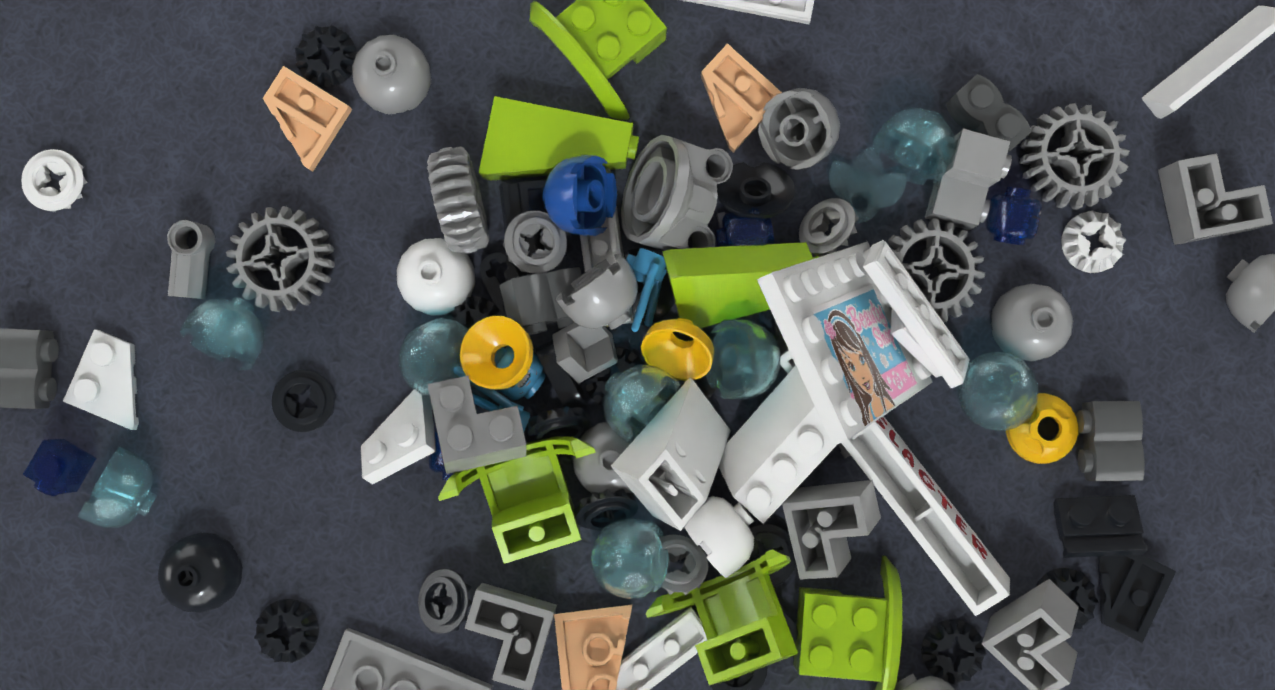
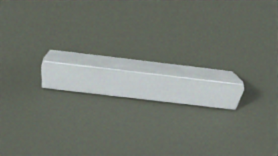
M1257 6L1144 95L1142 97L1144 103L1160 119L1176 111L1275 32V7Z

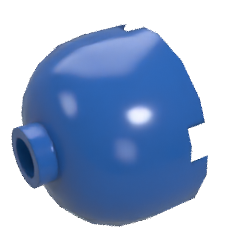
M596 155L575 156L561 161L551 170L544 186L543 200L550 219L563 231L582 236H597L604 233L608 228L601 226L604 224L606 217L613 218L617 202V187L614 174L607 173L602 165L608 164L604 158Z

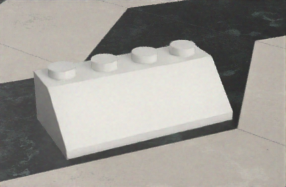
M796 366L728 441L718 466L732 496L763 524L836 447V445L832 446Z

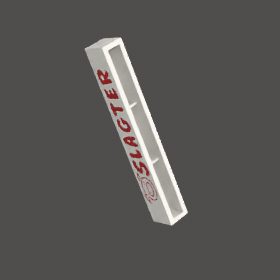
M789 349L777 359L787 374L796 366ZM884 416L849 440L842 442V445L866 476L873 480L874 486L975 616L1010 595V577Z

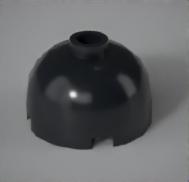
M197 533L181 538L165 552L158 571L161 592L170 604L182 611L203 613L219 608L229 601L241 584L243 569L241 560L233 549V545L217 534Z

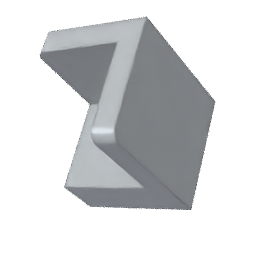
M574 322L552 334L557 364L578 384L616 364L618 361L613 335L605 326L598 329H589Z

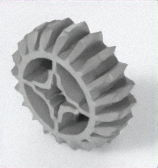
M1076 103L1067 105L1064 110L1057 106L1050 110V115L1043 114L1037 118L1038 126L1033 125L1030 127L1031 133L1028 135L1030 139H1026L1021 143V148L1031 153L1022 156L1019 161L1023 165L1031 164V169L1024 172L1022 178L1029 179L1034 176L1037 180L1031 186L1030 191L1036 192L1044 188L1046 191L1042 196V201L1049 202L1057 196V208H1063L1070 203L1073 210L1082 208L1084 203L1091 207L1098 203L1099 198L1105 199L1111 196L1112 190L1110 187L1115 188L1122 182L1118 174L1127 171L1129 167L1120 161V159L1128 156L1130 150L1119 147V143L1125 140L1126 135L1119 134L1116 136L1113 132V129L1117 127L1118 121L1106 124L1104 122L1106 111H1100L1093 116L1092 105H1085L1079 111ZM1064 128L1065 136L1061 138V147L1052 152H1047L1052 134L1055 130ZM1085 133L1091 136L1097 145L1091 144L1087 140ZM1072 150L1073 155H1079V157L1085 158L1077 162V159L1075 157H1070V155L1065 154ZM1101 161L1097 177L1090 185L1085 186V176L1088 175L1089 164ZM1051 167L1060 169L1063 173L1064 181L1053 172Z
M461 146L443 148L439 152L431 153L427 161L428 179L437 212V219H439L441 232L444 234L448 248L453 252H465V254L476 252L477 249L487 247L489 242L487 219L476 173L468 152Z
M282 206L279 213L274 208L267 207L265 219L256 212L251 213L253 225L250 226L244 222L239 223L240 230L244 232L243 236L232 235L230 237L233 243L238 244L237 250H228L226 252L227 257L236 259V263L229 265L226 269L229 273L240 274L232 282L233 286L236 288L245 287L242 297L246 300L255 298V306L259 308H265L269 304L271 311L280 312L284 304L287 310L295 311L297 307L296 298L302 305H309L311 302L307 294L308 291L317 296L323 293L322 289L316 285L317 281L320 280L325 283L331 281L330 276L322 273L323 267L334 268L335 266L334 261L323 258V255L334 252L332 245L321 244L327 240L329 234L325 230L316 231L319 226V222L316 219L311 218L306 221L305 212L297 210L292 214L291 209L287 206ZM281 229H294L298 231L304 238L307 247H289L287 238L282 236ZM265 236L266 245L264 250L253 256L256 246ZM280 252L290 255L286 259L281 260V266L270 263L280 257ZM308 262L305 273L293 285L296 268L300 264ZM254 271H271L274 281L279 282L280 290L267 289L258 280Z
M937 218L930 220L928 228L922 219L914 222V231L908 225L900 228L902 238L892 235L888 239L889 244L893 248L891 250L911 278L917 281L921 292L943 322L948 321V312L954 318L961 316L962 309L960 305L966 308L971 307L974 301L969 294L976 295L981 293L982 290L973 280L985 277V272L975 270V265L982 263L984 257H973L970 252L978 247V243L974 241L966 245L963 242L968 234L966 230H961L956 235H953L954 223L952 222L946 223L941 230L940 222ZM919 241H927L926 249L923 250L920 262L902 263L911 245ZM939 243L946 246L954 254L959 265L950 264L945 260L943 247L939 246ZM933 263V268L937 267L938 272H943L944 274H940L930 280L928 279L930 274L925 275L924 270L918 269ZM944 280H959L956 290L947 300L935 303L936 294L940 293L941 283Z

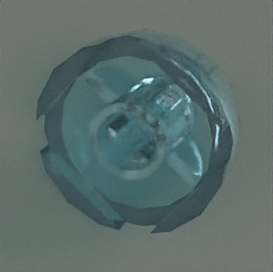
M907 108L893 114L883 124L873 140V145L877 156L882 151L884 155L900 165L889 168L907 181L924 185L927 179H934L933 184L939 182L946 171L947 165L951 163L955 151V136L948 123L939 113L924 108Z
M233 297L231 301L222 298L210 299L196 306L181 326L180 334L184 337L189 332L194 337L190 344L207 356L223 363V357H232L244 362L240 368L241 370H251L264 346L265 330L259 318L252 313L254 307L241 298Z
M438 318L418 325L405 336L399 350V368L402 377L410 388L422 396L430 397L427 384L459 378L453 372V368L455 366L462 368L460 348L463 338L468 332L466 327L455 320Z
M724 320L716 325L711 332L717 333L713 340L714 359L711 369L706 374L711 388H718L720 393H722L719 396L723 399H749L757 397L768 390L777 379L780 369V351L772 333L760 324L749 320Z
M993 351L979 355L969 362L964 382L958 385L957 397L961 409L972 423L985 429H992L993 431H1006L1017 428L1029 419L1037 404L1039 393L1034 372L1022 359L1010 353Z
M645 364L632 366L622 373L619 371L614 373L605 385L607 393L604 398V416L608 425L621 439L630 445L634 437L641 433L665 406L670 397H673L681 388L679 381L657 366Z
M119 446L95 484L90 499L83 505L78 518L103 528H120L128 525L137 514L146 516L157 495L150 492L154 482L151 467L134 452Z
M640 518L620 519L605 526L597 535L591 553L592 571L600 586L608 593L626 599L647 598L646 595L649 592H656L666 577L669 561L668 549H662L659 537H664L661 529L653 521Z

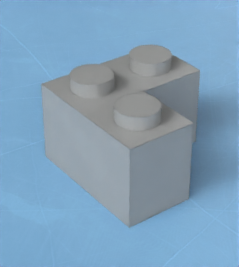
M962 129L943 147L925 219L932 220L937 218L940 223L944 224L952 222L955 227L966 230L979 226L980 222L983 223L990 209V200H986L988 188L1000 181L1001 178L1004 179L1011 166L1012 156L1007 154L1010 141L967 129Z
M1217 153L1179 160L1158 170L1174 245L1251 231L1273 224L1265 185L1225 192Z
M468 376L427 384L446 474L526 457V440L518 406L477 414Z
M873 480L800 487L782 503L800 580L838 577L851 560L847 537L869 535L881 519Z
M1048 579L995 612L989 620L982 645L1029 690H1059L1070 684L1078 652L1065 640L1072 636L1079 606Z
M481 583L475 591L465 629L503 640L492 680L524 690H532L557 604Z

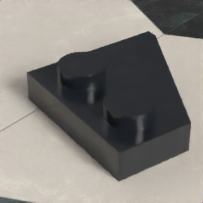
M1144 555L1100 556L1101 623L1143 643L1176 571Z

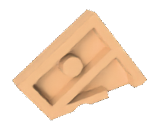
M728 43L701 72L702 81L727 145L734 153L759 126V123L763 121V115L766 111H763L766 103L782 92Z
M285 66L282 67L263 97L269 110L278 120L286 138L292 143L300 156L302 164L313 172L352 109L347 104Z

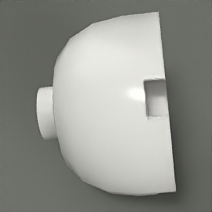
M424 239L411 245L401 256L397 267V285L404 300L415 310L431 316L447 315L455 310L454 307L462 305L466 297H471L475 286V268L468 254L451 251L445 239Z
M707 497L706 502L684 526L697 546L700 545L708 556L706 558L725 578L740 569L750 558L754 549V536L749 527L754 520L740 503L733 506L724 498Z

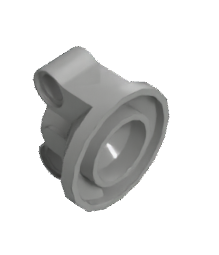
M660 135L652 139L638 155L624 189L621 219L622 228L627 239L666 251L689 248L688 239L691 236L693 241L692 248L715 247L714 234L707 226L717 204V184L726 182L733 170V163L729 154L720 148L704 149L666 135ZM706 161L709 163L710 167L709 174L706 170Z

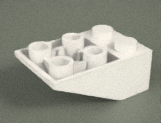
M689 378L616 459L611 467L652 516L681 531L707 500L731 430L694 380Z

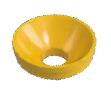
M490 316L476 322L464 336L460 348V362L466 376L476 385L492 390H502L517 384L527 374L533 360V345L529 334L519 323L505 316ZM510 346L514 351L513 362L506 368H498L495 363L496 352L501 347Z
M685 318L669 319L655 323L647 331L641 345L642 355L651 368L668 378L687 381L689 378L696 380L706 375L711 369L715 353L714 345L708 335L697 325L693 324V321ZM676 331L692 337L694 340H680L674 335L673 332Z
M1035 393L1023 397L1011 408L1006 420V436L1010 446L1020 457L1029 462L1047 464L1058 461L1072 450L1078 436V422L1072 408L1064 400L1047 393ZM1045 417L1053 418L1059 426L1057 436L1049 441L1044 440L1038 433V424Z

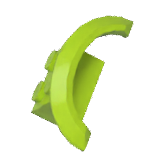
M576 0L557 17H554L543 5L533 1L530 4L529 17L532 25L540 29L569 60L594 92L605 112L610 117L628 120L630 118L621 99L608 82V79L631 60L637 64L666 40L667 27L644 0Z
M551 437L526 443V457L455 472L448 478L438 499L442 501L458 496L466 486L480 479L492 514V530L503 563L506 564L581 540L580 525H578L575 517L574 505L557 454L573 455L577 459L596 452L591 444L574 437Z
M773 549L765 552L757 560L742 566L727 578L721 575L703 582L700 588L691 590L686 596L683 592L659 596L646 612L647 618L693 605L696 606L707 641L699 643L695 647L709 685L734 679L798 654L769 576L788 565L791 560L789 556Z
M882 556L880 573L885 598L843 595L839 590L799 587L798 635L795 642L798 654L794 655L793 665L799 675L877 681L875 690H895L902 643V589L898 570L886 556Z

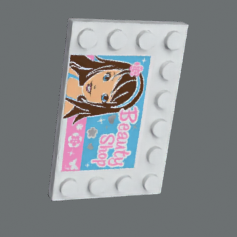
M868 241L772 272L757 279L832 446L849 440L933 383L930 377L932 373L890 334L892 306L863 268L871 248Z

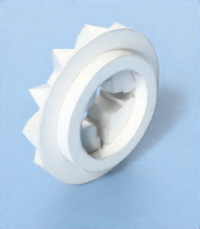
M55 149L42 151L34 155L24 167L21 179L23 192L27 199L40 209L52 212L61 209H71V204L76 199L83 198L81 191L83 185L88 183L83 176L82 169L84 167L73 155ZM49 170H52L54 174L59 176L65 174L64 178L59 181L61 192H58L53 187L45 188L46 184L51 181Z
M1093 210L1075 216L1068 222L1062 234L1061 245L1066 259L1075 268L1088 273H1098L1112 268L1118 259L1124 255L1122 250L1126 238L1122 236L1121 224L1110 218L1109 213H1099ZM1100 230L1099 241L1106 248L1098 247L1089 253L1091 242L1086 240V237L1083 235L1091 236Z

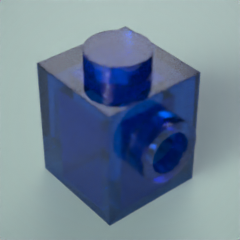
M65 439L43 440L23 475L35 482L34 488L49 496L77 492L97 458Z

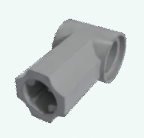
M188 220L178 221L171 226L167 234V241L172 250L168 296L206 299L209 256L215 245V235L207 225ZM195 230L198 236L197 244L190 249L186 239L188 234Z

